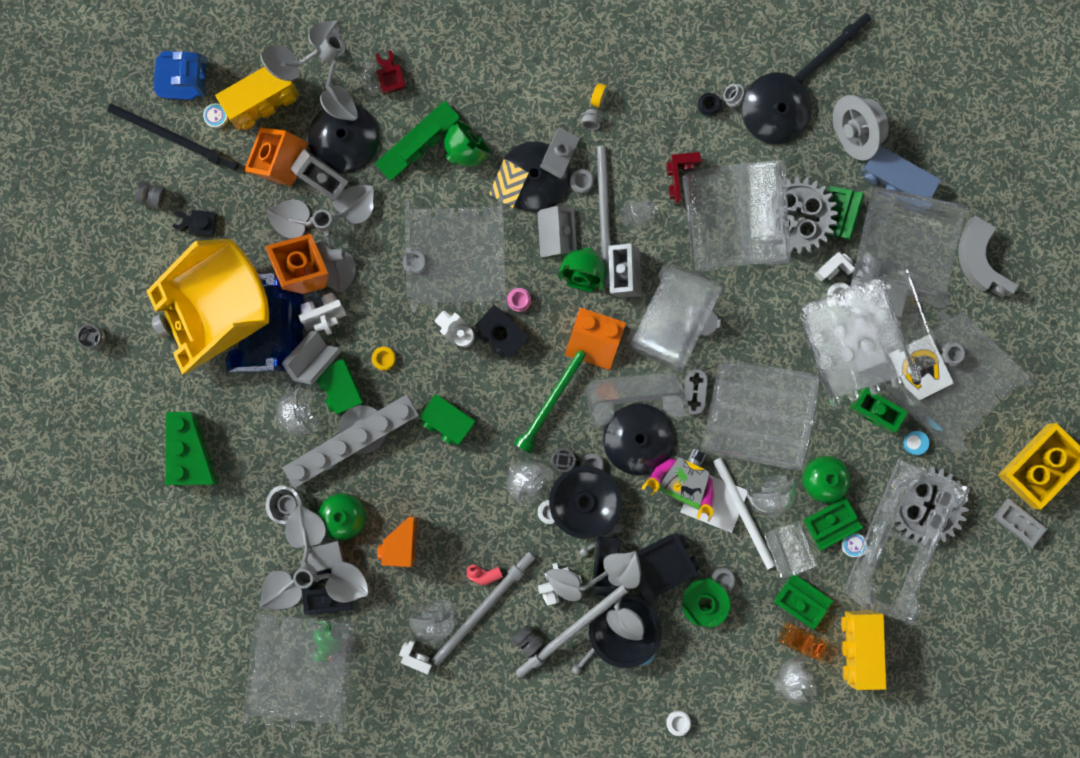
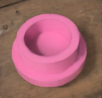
M515 288L508 294L507 302L513 311L523 312L529 308L531 296L527 290Z

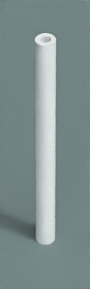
M722 457L714 460L713 463L724 481L766 568L774 567L776 564L743 502Z

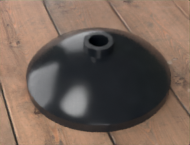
M781 72L768 73L753 81L747 88L741 104L742 119L747 130L756 139L774 145L788 143L799 137L806 129L812 113L811 98L806 87L794 76ZM780 103L784 105L783 112H780L778 110V105Z
M356 104L358 118L354 121L335 118L322 109L314 117L309 127L308 143L312 155L339 173L354 172L367 165L374 157L379 145V131L375 120L367 110ZM345 131L346 135L343 138H339L338 132Z
M536 141L522 143L509 151L504 158L528 172L514 205L520 210L539 212L542 209L554 207L563 199L568 190L570 182L568 166L561 179L540 168L549 144ZM536 170L539 175L533 178L530 176V172Z
M637 403L620 408L610 417L603 433V446L608 459L619 470L632 475L653 473L657 466L669 460L675 444L674 430L667 416L659 409L648 404ZM638 434L644 436V442L641 444L635 440Z
M578 466L568 472H564L555 481L549 496V508L554 522L566 534L580 539L595 538L609 531L618 520L622 507L620 489L615 480L605 471L593 466ZM584 497H587L590 501L586 507L580 504V500Z
M626 594L622 597L620 608L630 609L641 618L644 624L642 640L626 639L611 629L607 622L606 614L609 610H615V603L589 624V639L595 653L604 662L618 668H633L648 661L657 651L662 637L661 621L653 606L641 597Z

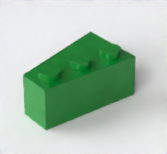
M166 412L165 485H219L197 414L194 412Z

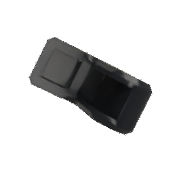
M605 536L596 538L592 580L605 572L603 562L607 555L620 553L621 541L619 538ZM608 576L591 586V593L596 596L607 597L617 589V586L611 584Z

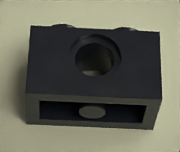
M495 305L475 324V328L478 330L475 334L485 343L489 340L496 347L493 351L502 359L507 356L511 360L530 339L524 331ZM504 328L508 335L504 340H497L494 337L495 330Z

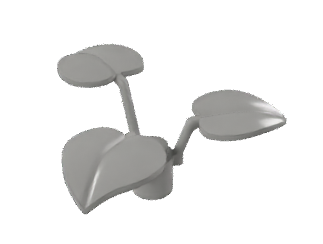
M337 20L320 23L309 31V42L316 49L298 62H295L294 54L282 45H271L260 54L265 68L273 76L284 81L297 79L299 76L297 67H300L316 55L324 63L331 62L326 82L327 90L323 91L320 95L321 105L328 114L335 118L351 121L358 118L357 109L350 94L339 85L331 87L334 70L339 61L337 57L342 56L345 52V43L339 36Z
M356 185L343 189L337 199L333 201V206L340 212L339 214L329 213L327 210L321 209L316 211L313 217L310 218V211L306 204L294 199L269 207L266 211L270 223L283 237L292 239L303 236L305 226L314 224L317 231L324 233L330 249H334L329 232L334 227L333 219L344 216L345 220L350 224H361L367 221L372 215L374 208V188L370 185ZM344 251L345 260L324 262L329 273L326 286L338 293L345 291L351 285L356 273L355 261L351 254Z
M298 506L292 511L285 528L286 538L292 547L299 548L305 545L301 566L295 572L293 579L288 572L283 570L273 571L265 578L262 585L261 608L270 610L290 608L300 601L302 597L301 588H308L313 581L318 582L325 578H329L326 583V591L337 602H351L368 595L369 590L366 578L360 569L352 563L338 562L332 567L331 574L326 573L322 575H317L316 569L312 565L307 564L310 550L309 545H318L323 540L326 526L319 515L304 506Z
M634 551L607 555L603 562L605 572L585 585H581V579L577 574L566 569H550L546 574L552 588L560 597L569 601H577L581 599L582 591L608 576V580L614 586L623 585L629 589L637 587L641 580V568L637 552ZM622 598L615 603V610H609L606 614L609 626L615 633L626 639L642 640L644 624L641 618L630 609H621L620 603Z

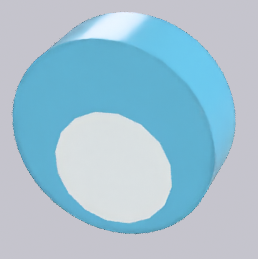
M912 431L904 438V448L912 455L923 454L929 447V439L921 431Z

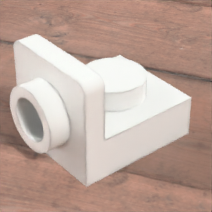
M838 252L814 275L820 281L826 277L831 280L840 271L837 268L838 266L847 275L852 273L855 268L852 266L853 261L846 254L843 253L841 255Z
M411 639L409 644L404 642L399 656L403 657L401 663L428 674L433 664L428 661L429 657L416 652L415 656L411 654L416 640Z

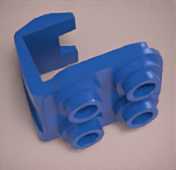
M161 52L155 62L154 91L156 95L162 99L193 100L197 96L205 97L208 58L200 53Z

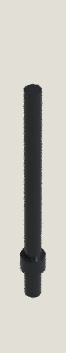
M864 13L853 24H848L842 30L843 33L794 77L800 82L804 81L848 40L852 41L859 35L858 31L871 21V17Z
M112 103L108 106L107 111L206 157L209 162L215 165L221 164L233 171H236L239 166V162L224 156L223 152L214 148L211 150Z

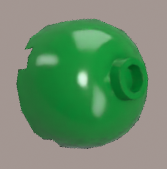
M457 120L445 133L444 148L447 152L446 158L453 165L459 164L463 167L471 168L482 163L490 155V149L479 135L476 137L469 131L471 127L461 120Z
M590 248L569 252L560 265L558 278L561 282L562 278L568 281L567 286L570 288L593 292L594 288L599 287L600 291L603 289L607 278L605 261Z
M822 455L814 458L805 466L802 473V484L811 499L820 503H833L847 494L851 486V474L842 460L834 456Z
M337 493L329 496L322 503L318 511V515L326 526L325 534L334 540L346 541L356 537L363 530L366 523L367 512L364 504L356 496L349 493Z

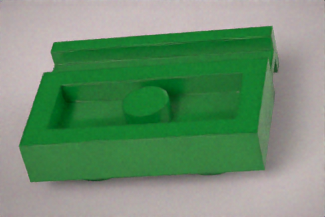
M829 186L827 194L832 193L833 195L829 202H836L837 204L831 211H837L839 216L832 218V220L838 223L837 226H830L834 235H826L852 240L865 195L863 192H854L853 190Z
M846 497L802 519L819 551L863 528Z
M794 573L790 575L788 581L785 582L773 600L776 605L813 630H815L829 606L834 602Z

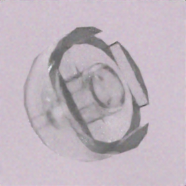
M305 388L293 389L285 393L279 399L274 415L276 424L291 436H308L319 429L318 414L313 417L310 403H314V399Z
M526 459L519 463L516 462L508 470L509 475L506 488L510 497L519 506L524 508L525 504L528 507L536 502L545 492L540 490L546 481L551 483L554 475L553 470L539 460Z
M771 475L762 477L766 481L754 485V480L749 482L746 486L749 503L761 515L768 516L769 518H779L794 504L795 484L793 478L789 481L786 475Z
M428 600L432 605L420 607L419 603L408 609V623L412 633L417 638L428 641L431 644H436L453 632L456 624L455 605L452 606L449 600Z
M805 655L785 660L778 669V678L774 679L777 693H782L785 700L794 705H807L817 702L813 698V696H817L813 672L809 673L808 669H806L805 663L809 661Z

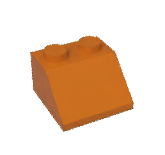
M260 127L244 171L269 181L292 187L297 176L290 168L303 149L306 150L308 142L287 131Z
M312 234L265 246L282 289L305 294L326 288L329 273Z
M580 307L565 356L574 358L575 354L582 350L586 354L583 362L610 370L626 322Z
M418 516L408 517L383 540V544L378 545L377 558L381 560V565L412 567L415 565Z

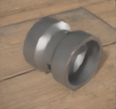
M140 181L136 189L135 203L143 206L149 204L152 208L160 210L165 201L166 187L161 185L152 186L149 182Z
M84 325L77 332L78 343L90 350L101 349L107 340L104 330L94 325Z
M566 448L556 450L551 459L554 469L559 472L570 471L576 462L573 452Z
M528 624L510 640L515 646H519L522 649V653L526 658L530 657L544 643L540 636H536L533 633V629Z

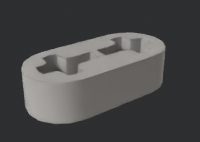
M699 369L690 371L685 377L683 408L691 415L701 413L705 407L707 376ZM695 374H699V378L703 379V382L698 384L697 391L693 390L694 383L689 380ZM693 394H697L696 401L700 402V407H696L695 411H692L691 406L687 405L688 401H692Z

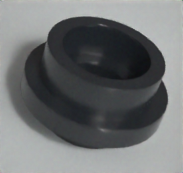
M705 93L699 98L698 110L702 115L712 117L719 113L722 104L716 94ZM710 101L714 107L708 109L705 107V103Z

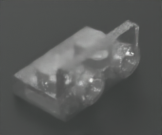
M800 521L765 533L767 546L772 553L776 569L782 579L817 566Z

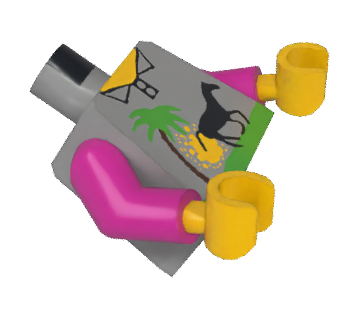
M696 449L692 450L688 461L677 457V459H669L657 466L650 478L642 486L643 490L646 486H650L653 489L651 496L660 491L699 510L697 513L698 519H700L702 513L708 515L707 522H709L714 514L712 508L715 496L713 479L709 476V471L701 468L706 454Z

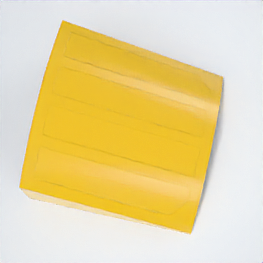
M232 239L195 241L147 290L155 312H164L179 348L173 354L182 375L188 374L269 323L268 301L263 284L248 257Z

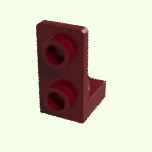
M700 152L672 154L670 162H666L667 176H672V185H669L670 200L674 199L675 206L681 203L678 168L681 167L682 171L695 170L696 166H699L701 162Z

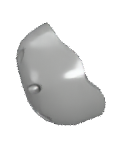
M277 486L272 489L267 497V514L274 522L286 524L292 511L298 506L305 505L301 493L292 487Z

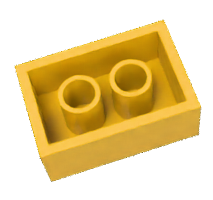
M263 67L215 96L233 125L238 130H246L254 126L255 120L262 116L267 118L276 112L275 109L281 105L288 106L294 103L296 97L300 94L292 81L278 79Z
M1057 423L1047 424L998 476L1032 509L1041 510L1080 470V445Z
M874 610L845 611V617H841V629L846 634V641H842V654L846 656L847 666H843L844 681H847V684L855 690L886 689L884 614Z

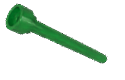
M579 350L575 354L527 432L518 436L514 444L527 453H531L535 446L533 444L535 442L534 437L586 356L584 351Z

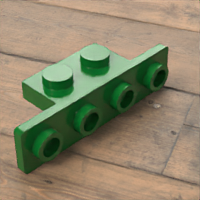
M443 101L375 163L376 167L389 181H392L412 162L416 163L421 159L426 149L430 146H435L441 140V136L460 119L459 115L446 101Z

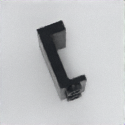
M673 532L636 551L641 568V580L638 587L647 603L656 599V596L691 578L699 576L697 570L700 567L694 556L689 558L685 550L689 546L684 536H678L677 532Z

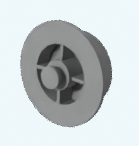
M846 95L837 101L833 110V127L845 151L858 160H868L874 157L880 148V144L886 140L889 131L888 119L883 108L872 99H862L856 95Z

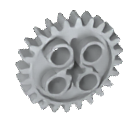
M796 177L795 184H791L790 180L786 179L785 187L777 183L779 189L777 192L772 189L769 190L773 196L772 198L764 197L768 206L760 207L766 213V215L759 217L760 220L766 221L761 226V229L769 230L765 237L767 239L774 237L771 244L775 246L780 243L779 250L781 252L788 247L790 255H792L794 249H797L798 254L802 255L803 249L806 248L809 254H811V246L814 245L817 249H821L819 244L821 240L828 243L825 235H834L830 226L838 225L832 218L839 215L837 211H831V209L835 208L837 204L836 202H829L833 198L832 193L824 195L827 190L826 186L818 189L819 183L817 180L810 185L808 177H806L803 183ZM794 197L796 198V203L793 207L787 208L784 206L785 199ZM818 202L820 207L816 212H809L807 210L809 203ZM781 210L794 215H798L799 211H801L803 216L819 218L820 221L815 222L806 218H799V221H796L794 216L780 215L778 211ZM783 220L790 221L789 229L785 231L779 230V223ZM805 225L814 226V231L809 236L802 234V228Z
M933 466L929 467L928 473L925 467H920L919 474L914 469L910 470L911 477L902 474L904 482L895 481L896 486L899 488L898 491L890 490L895 495V499L888 500L889 503L894 504V508L889 509L888 512L896 514L891 519V522L900 523L896 530L905 529L903 536L906 538L913 534V542H917L921 537V542L924 545L927 544L929 538L931 543L936 545L938 537L942 542H946L945 534L954 537L955 534L952 529H962L958 521L967 520L961 513L969 511L968 508L962 507V503L967 502L968 499L961 498V494L966 490L957 489L960 481L951 482L952 473L944 477V469H939L935 474V467ZM923 483L926 486V493L920 497L916 493V487L918 484ZM936 485L937 489L932 495L933 486ZM942 492H946L949 496V501L945 505H941L939 502V495ZM930 501L933 508L927 509V507L923 506L924 502ZM914 505L918 513L914 519H910L907 515V510L910 506ZM933 515H938L940 518V524L936 528H933L930 524V519ZM924 516V523L920 526L919 522Z

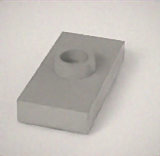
M559 127L554 134L540 168L561 179L580 138Z
M1006 499L992 517L1030 548H1033L1048 530L1011 499Z

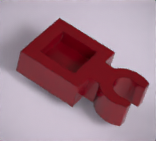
M388 50L389 59L386 61L380 59L379 53L376 54L377 64L383 68L376 70L383 95L406 89L400 65L392 66L394 64V55L391 50Z

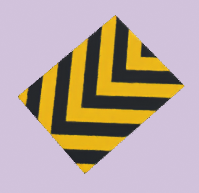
M504 159L490 190V195L513 208L528 172Z

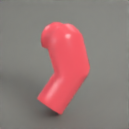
M474 564L467 568V577L481 586L503 578L499 566L489 571Z

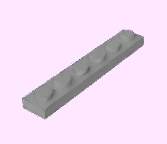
M408 394L285 465L282 469L293 487L296 488L420 414Z

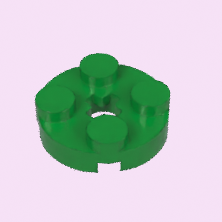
M711 577L692 582L686 588L682 599V610L686 618L694 625L707 626V628L721 624L727 618L732 605L730 594L726 587ZM701 598H710L712 600V608L702 607L701 603L703 600Z

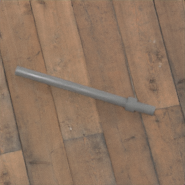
M597 146L601 255L607 269V278L603 288H610L608 246H611L607 155L606 146Z
M530 552L517 565H513L507 571L509 574L431 659L434 664L439 666L514 581L520 580L524 575L523 571L535 559Z
M623 585L618 587L539 652L535 651L528 657V661L516 670V674L522 678L532 669L539 668L545 663V659L626 595L629 589Z

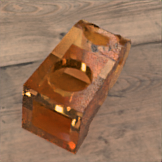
M787 621L777 639L781 644L818 661L821 660L828 646V643Z

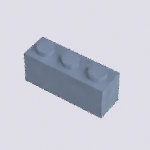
M881 145L876 155L867 160L860 173L865 176L864 180L873 185L880 184L885 187V192L894 197L901 196L906 199V204L916 209L919 207L924 208L928 205L941 182V179Z

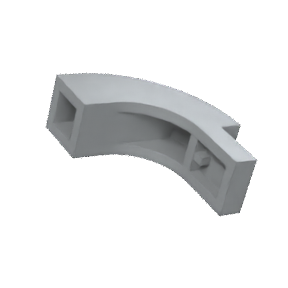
M974 216L969 219L960 237L958 254L961 268L970 283L981 292L988 290L991 286V291L1001 297L1012 295L1019 285L994 271L986 258L987 243L996 227Z

